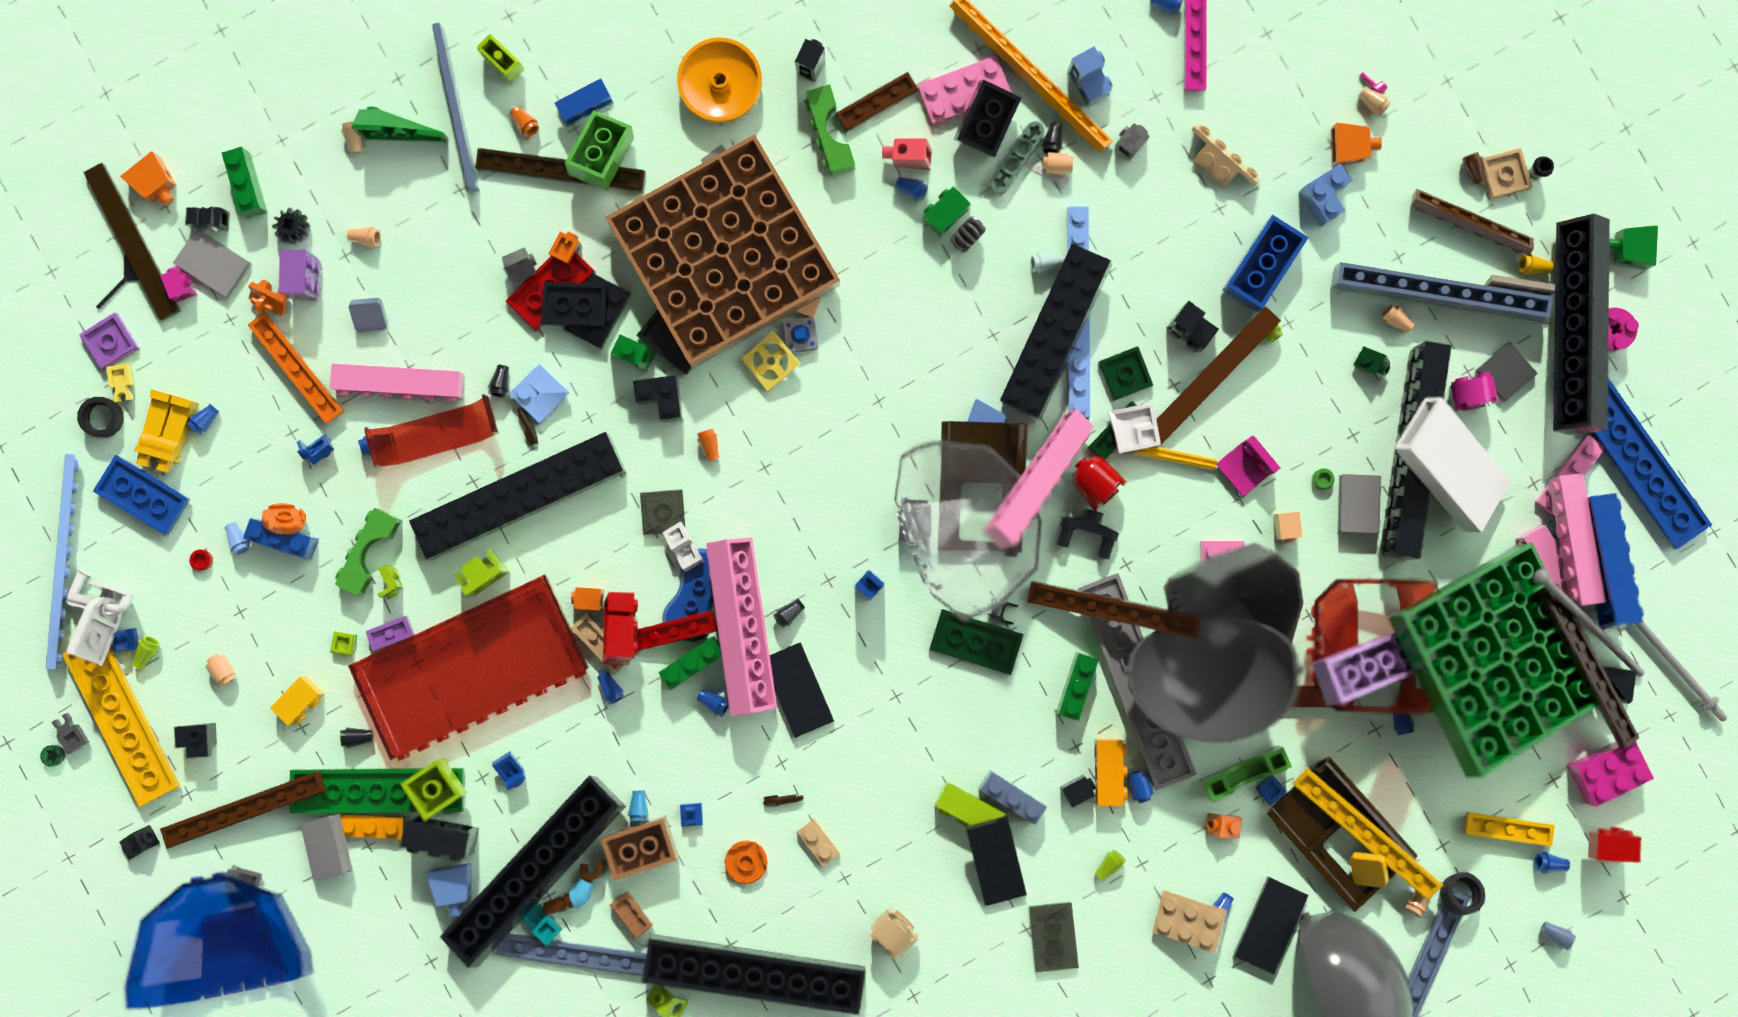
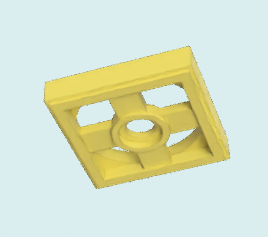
M772 331L741 358L767 391L773 389L801 365L775 331ZM767 343H775L781 346V348L775 353H770L765 345ZM756 352H759L763 357V363L756 368L753 365V357ZM787 354L788 367L785 371L780 365V359ZM770 357L775 359V364L772 366L768 364V358ZM768 370H773L778 378L767 380L762 375Z

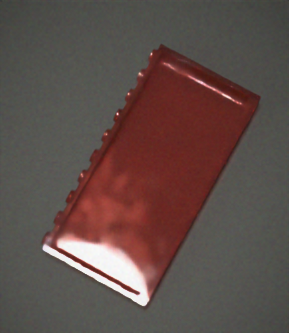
M544 574L350 664L348 668L389 759L397 758L399 762L410 757L409 752L415 749L421 752L429 748V743L435 740L440 743L449 739V734L454 731L459 734L470 729L468 725L473 722L479 725L488 721V716L496 713L498 716L509 711L508 706L514 703L516 707L528 702L527 697L535 694L537 698L548 693L547 688L553 685L555 688L567 684L566 679L572 676L578 679L586 675V670L589 669V666L550 580Z

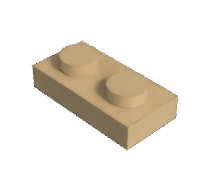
M815 818L797 831L822 866H825L840 854V851Z

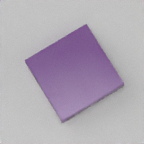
M116 312L79 334L101 371H105L106 367L115 365L140 349L120 315Z

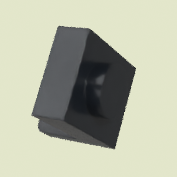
M150 825L131 833L119 841L122 851L126 854L128 860L136 858L160 843Z

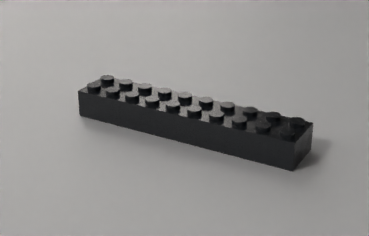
M1595 213L1556 223L1553 431L1566 435L1605 431L1608 428L1610 219Z
M1425 341L1410 350L1408 361L1411 362L1410 370L1407 371L1405 382L1408 383L1407 391L1403 393L1402 397L1404 411L1401 412L1399 417L1401 431L1397 435L1396 444L1425 398L1444 399L1452 345ZM1397 453L1393 458L1395 471L1390 479L1392 492L1391 496L1387 499L1386 506L1389 512L1388 517L1384 520L1383 528L1386 532L1385 539L1383 538L1381 541L1380 550L1383 551V557L1418 560L1421 559L1430 490Z
M605 431L408 521L425 559L434 560L627 472L610 434Z
M589 775L440 936L442 941L467 968L479 967L626 808V805L597 776Z
M651 933L648 940L642 983L859 1015L866 967L863 965Z

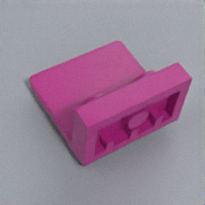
M1254 435L1246 438L1217 462V467L1241 496H1245L1269 475L1275 474L1281 469Z

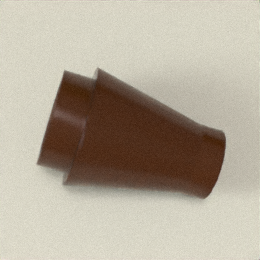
M1479 152L1463 157L1462 166L1473 181V184L1477 185L1486 181L1483 157L1480 156Z

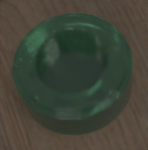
M59 745L46 746L40 753L42 763L48 767L60 765L65 758V752Z

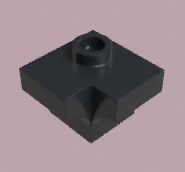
M216 722L175 726V748H186V759L210 757L213 745L217 744Z

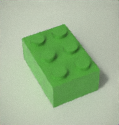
M593 110L565 161L568 175L607 191L634 140L632 126Z

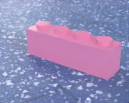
M1537 526L1517 537V545L1533 542L1546 571L1550 573L1551 581L1554 584H1559L1561 590L1567 595L1568 589L1563 576L1564 566L1559 552L1560 548L1547 526Z

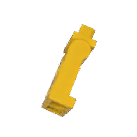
M151 389L149 395L151 402L144 428L139 437L138 445L134 449L135 452H139L136 464L150 468L153 458L156 457L159 458L156 470L170 473L174 463L179 464L181 457L179 455L182 452L190 430V426L187 423L190 421L189 418L196 413L199 403Z

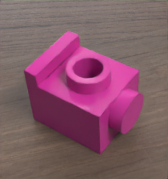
M179 267L169 268L166 271L167 273L160 275L169 299L180 302L197 295L196 290L189 286L191 285L189 276L180 271Z

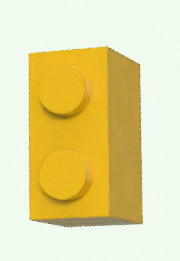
M300 676L270 709L287 726L299 725L307 717L306 712L310 708H316L321 703L322 699L320 698L325 693L308 676Z

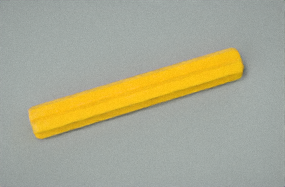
M1156 446L1133 450L1135 455L1208 470H1215L1217 466V460L1214 458Z

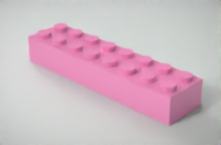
M735 538L706 543L730 714L731 716L751 714L777 708L753 538Z

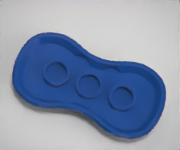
M697 548L704 562L687 572L683 571L682 567L680 568V585L676 595L670 600L663 611L662 622L712 611L714 599L707 549ZM707 634L685 639L682 641L697 642L703 639Z

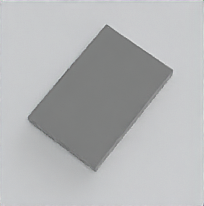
M196 228L173 264L224 297L229 298L251 265V262Z

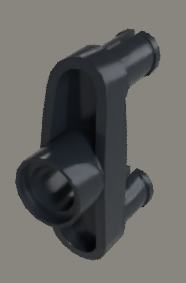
M1085 508L1083 519L1074 517L1061 518V529L1056 545L1069 548L1073 531L1076 528L1101 535L1102 542L1098 557L1110 560L1115 541L1117 542L1120 533L1101 524L1104 513Z

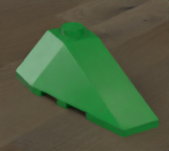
M373 106L359 109L352 123V129L364 140L448 142V137L444 132L379 110L378 107Z

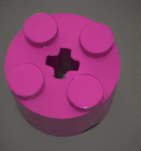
M1609 308L1608 353L1625 349L1636 339L1639 323L1625 309Z
M1490 372L1477 374V377L1468 380V376L1454 379L1455 381L1451 382L1449 389L1455 412L1460 409L1461 411L1485 407V403L1491 402V404L1499 402L1494 378L1490 376Z

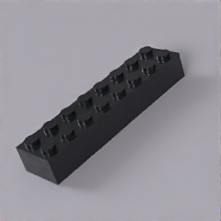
M1071 244L1000 398L1003 404L1039 420L1042 419L1112 267L1110 259Z

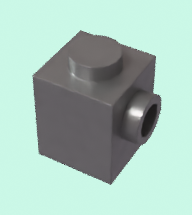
M1133 123L1130 128L1126 125L1118 135L1121 138L1116 143L1115 148L1129 160H1132L1148 141L1150 135H1148L1147 129L1142 125Z
M525 247L501 257L504 269L513 284L536 275L534 267L537 265L536 259L532 253L528 254Z

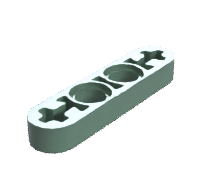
M1033 121L1026 126L991 178L990 188L995 194L1002 195L1008 191L1043 139L1044 126L1040 122ZM1038 128L1040 135L1035 134L1030 142L1028 140L1031 136L1030 129L1035 130ZM1021 144L1027 145L1029 152L1024 155L1020 154L1017 151L1018 146ZM1008 162H1015L1018 168L1014 172H1009L1005 166ZM1002 171L1006 175L1003 182L1005 187L1000 186L996 188L995 181L999 182L1003 178V174L1000 173Z

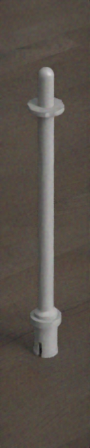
M1644 621L1634 624L1704 702L1701 709L1705 711L1710 709L1720 721H1726L1727 715L1717 705L1720 699L1716 696L1711 698Z

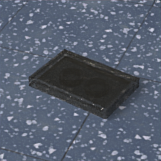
M1072 902L1028 906L1035 971L1045 972L1079 968Z

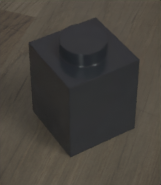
M1083 774L1060 786L1072 808L1096 796L1093 792L1096 787L1090 777L1086 778Z

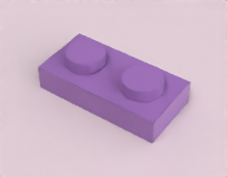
M408 616L365 631L372 651H377L415 636Z

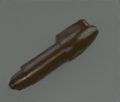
M518 407V417L525 429L524 434L529 444H537L538 436L535 428L532 426L523 408Z
M796 794L763 797V804L774 807L802 801L804 796H797Z

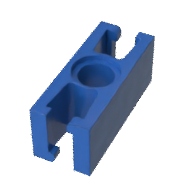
M601 78L554 102L567 127L591 115L593 110L599 111L614 103Z
M868 569L854 586L871 600L885 583Z

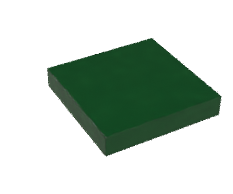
M1139 346L1098 361L1113 401L1154 386Z

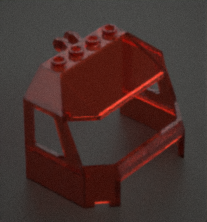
M1335 579L1314 600V605H1312L1311 615L1314 618V627H1312L1311 635H1306V640L1314 642V648L1306 649V654H1311L1312 661L1316 662L1359 645L1358 598L1354 584H1388L1389 588H1396L1401 611L1438 590L1437 580ZM1312 671L1311 679L1314 689L1324 698L1315 671ZM1415 673L1400 679V691L1397 703L1390 704L1389 706L1354 705L1356 700L1354 698L1341 704L1331 705L1336 712L1410 715L1434 713L1423 689L1416 688Z

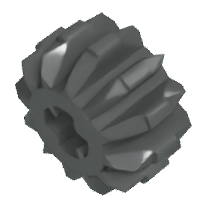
M974 216L969 217L951 236L950 241L957 250L959 249L962 253L967 252L985 233L986 227Z

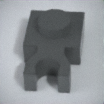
M65 713L62 715L65 720L63 725L59 719L51 723L56 729L60 730L61 734L57 738L66 753L72 754L90 742L80 725L76 724L73 726L71 715Z

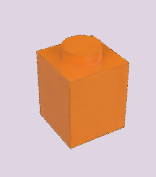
M575 587V591H572L571 604H574V609L603 610L604 589Z

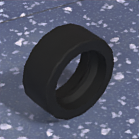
M91 397L80 405L77 412V421L80 428L86 434L98 438H108L115 435L121 429L124 422V414L119 404L105 397ZM97 405L107 406L112 413L110 424L102 430L93 428L90 423V413Z
M1458 872L1445 878L1442 882L1443 886L1440 888L1441 900L1451 913L1458 916L1469 915L1480 910L1484 905L1486 899L1485 888L1475 875L1468 872ZM1462 881L1470 888L1473 897L1471 905L1462 906L1457 902L1453 894L1455 882Z

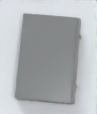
M1339 475L1337 532L1380 534V497L1382 488L1380 475Z
M340 814L300 823L313 881L353 871Z

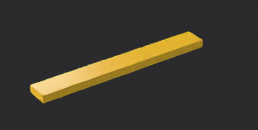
M1306 767L1292 782L1298 790L1369 851L1376 855H1383L1386 865L1426 900L1429 901L1443 886L1442 882L1309 768Z

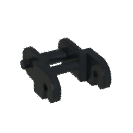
M998 599L991 601L994 604L991 614L988 613L991 616L990 619L996 617L1000 618V622L1014 625V622L1004 620L1003 615L1007 605L1017 608L1019 605L1006 601L1005 604L999 603ZM998 605L1002 606L1000 616L995 615Z

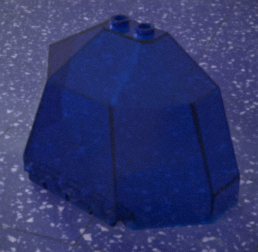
M225 872L212 873V877L204 879V876L192 877L190 882L180 884L140 919L124 984L125 1009L142 1010L199 1001L203 995L204 999L222 996V989L224 995L243 992V983L245 991L263 988L264 979L268 987L295 981L314 974L312 951L283 894L235 876L226 875Z

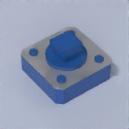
M808 317L784 321L785 343L792 353L811 351L818 348L814 318Z

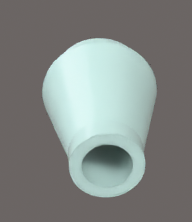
M1037 252L1036 255H1031V269L1039 274L1061 267L1063 256L1062 254Z

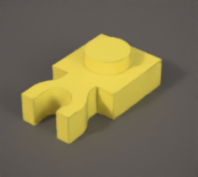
M126 363L106 367L109 388L115 389L113 395L114 402L121 403L122 394L126 395V400L133 401V394L128 387L134 385L131 364Z

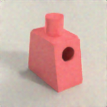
M927 138L894 139L893 146L882 147V159H892L896 167L931 170L932 148Z

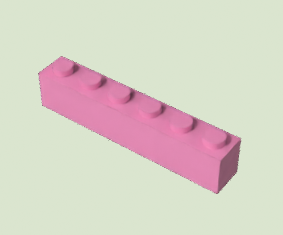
M332 363L330 389L337 391L336 395L350 396V392L358 393L360 397H371V394H379L380 398L391 399L392 395H401L400 399L413 400L414 396L422 397L424 401H435V398H443L444 402H456V399H463L465 374L460 371Z
M1584 473L1548 479V490L1553 503L1552 512L1557 526L1556 534L1560 543L1559 552L1564 566L1563 576L1568 589L1567 596L1577 606L1606 602Z

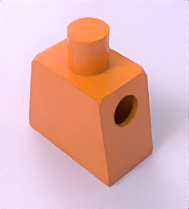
M1336 122L1330 128L1332 168L1340 163L1342 166L1365 162L1371 157V151H1380L1382 149V138H1371L1370 128L1367 126Z
M153 151L149 152L120 176L142 197L152 203L160 200L164 206H167L174 201V197L169 191L176 186V183L161 156Z

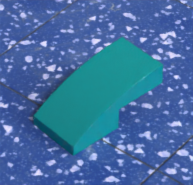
M539 902L522 919L532 929L531 932L546 946L562 931V928L551 915H546L543 906Z

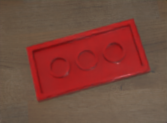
M577 252L573 255L569 265L550 256L536 270V275L529 277L505 302L537 332L543 326L541 325L544 282L586 283L596 271Z

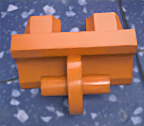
M263 279L258 284L251 282L248 285V288H250L249 300L255 305L256 313L262 314L265 310L268 312L273 311L281 316L286 313V304L289 298L280 294L279 290L277 293L272 292L270 282Z

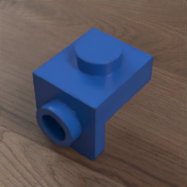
M325 434L308 447L300 439L296 442L299 448L297 452L304 461L309 460L313 465L321 459L328 457L334 450L330 438Z
M511 751L492 762V767L505 782L507 790L519 787L526 779L525 769Z

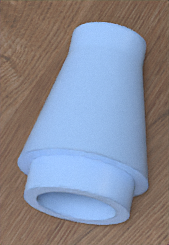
M236 522L229 523L224 527L230 551L234 555H242L251 549V541L243 539L244 533Z

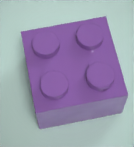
M280 250L279 293L292 300H318V294L321 293L319 273L322 270L319 258L307 250Z

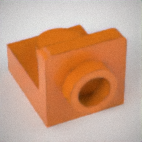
M560 231L548 254L569 265L577 248H581L582 244L578 240L579 237L569 231L566 234Z

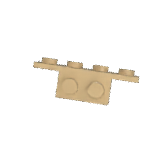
M1197 123L1191 129L1207 143L1193 161L1224 188L1238 172L1254 186L1260 181L1258 172L1250 166L1247 168L1242 163L1243 159L1238 154L1229 152L1226 149L1227 145L1221 139L1217 138L1216 140L1210 135L1211 131L1205 125L1201 124L1200 126Z

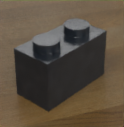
M805 38L795 59L796 74L815 83L826 61L825 47L820 41L816 39H811L810 41Z

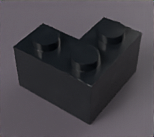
M1189 300L1179 309L1166 327L1174 338L1184 340L1187 343L1186 346L1194 352H1202L1219 330V328L1204 318L1206 312Z
M676 375L633 381L635 402L638 405L657 403L659 418L662 423L684 420L679 382Z

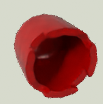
M1099 456L1091 457L1088 460L1082 458L1075 465L1077 470L1073 473L1072 477L1075 488L1095 511L1099 509V503L1102 502L1105 505L1119 492L1118 486L1120 484L1123 487L1127 484V481L1104 458Z

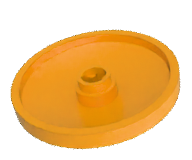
M715 37L697 43L685 54L678 68L677 86L683 103L695 116L712 123H728L745 116L755 106L762 90V73L757 58L745 45L730 38ZM720 81H723V82H724L723 85H722V84L717 85V83L720 82Z

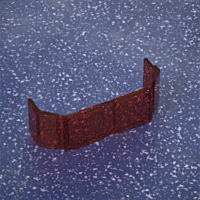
M483 394L481 395L482 399L470 405L391 427L375 429L364 427L374 467L381 468L408 463L472 445L500 434L489 396Z

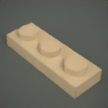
M586 613L571 629L603 662V629ZM604 664L614 675L625 666Z

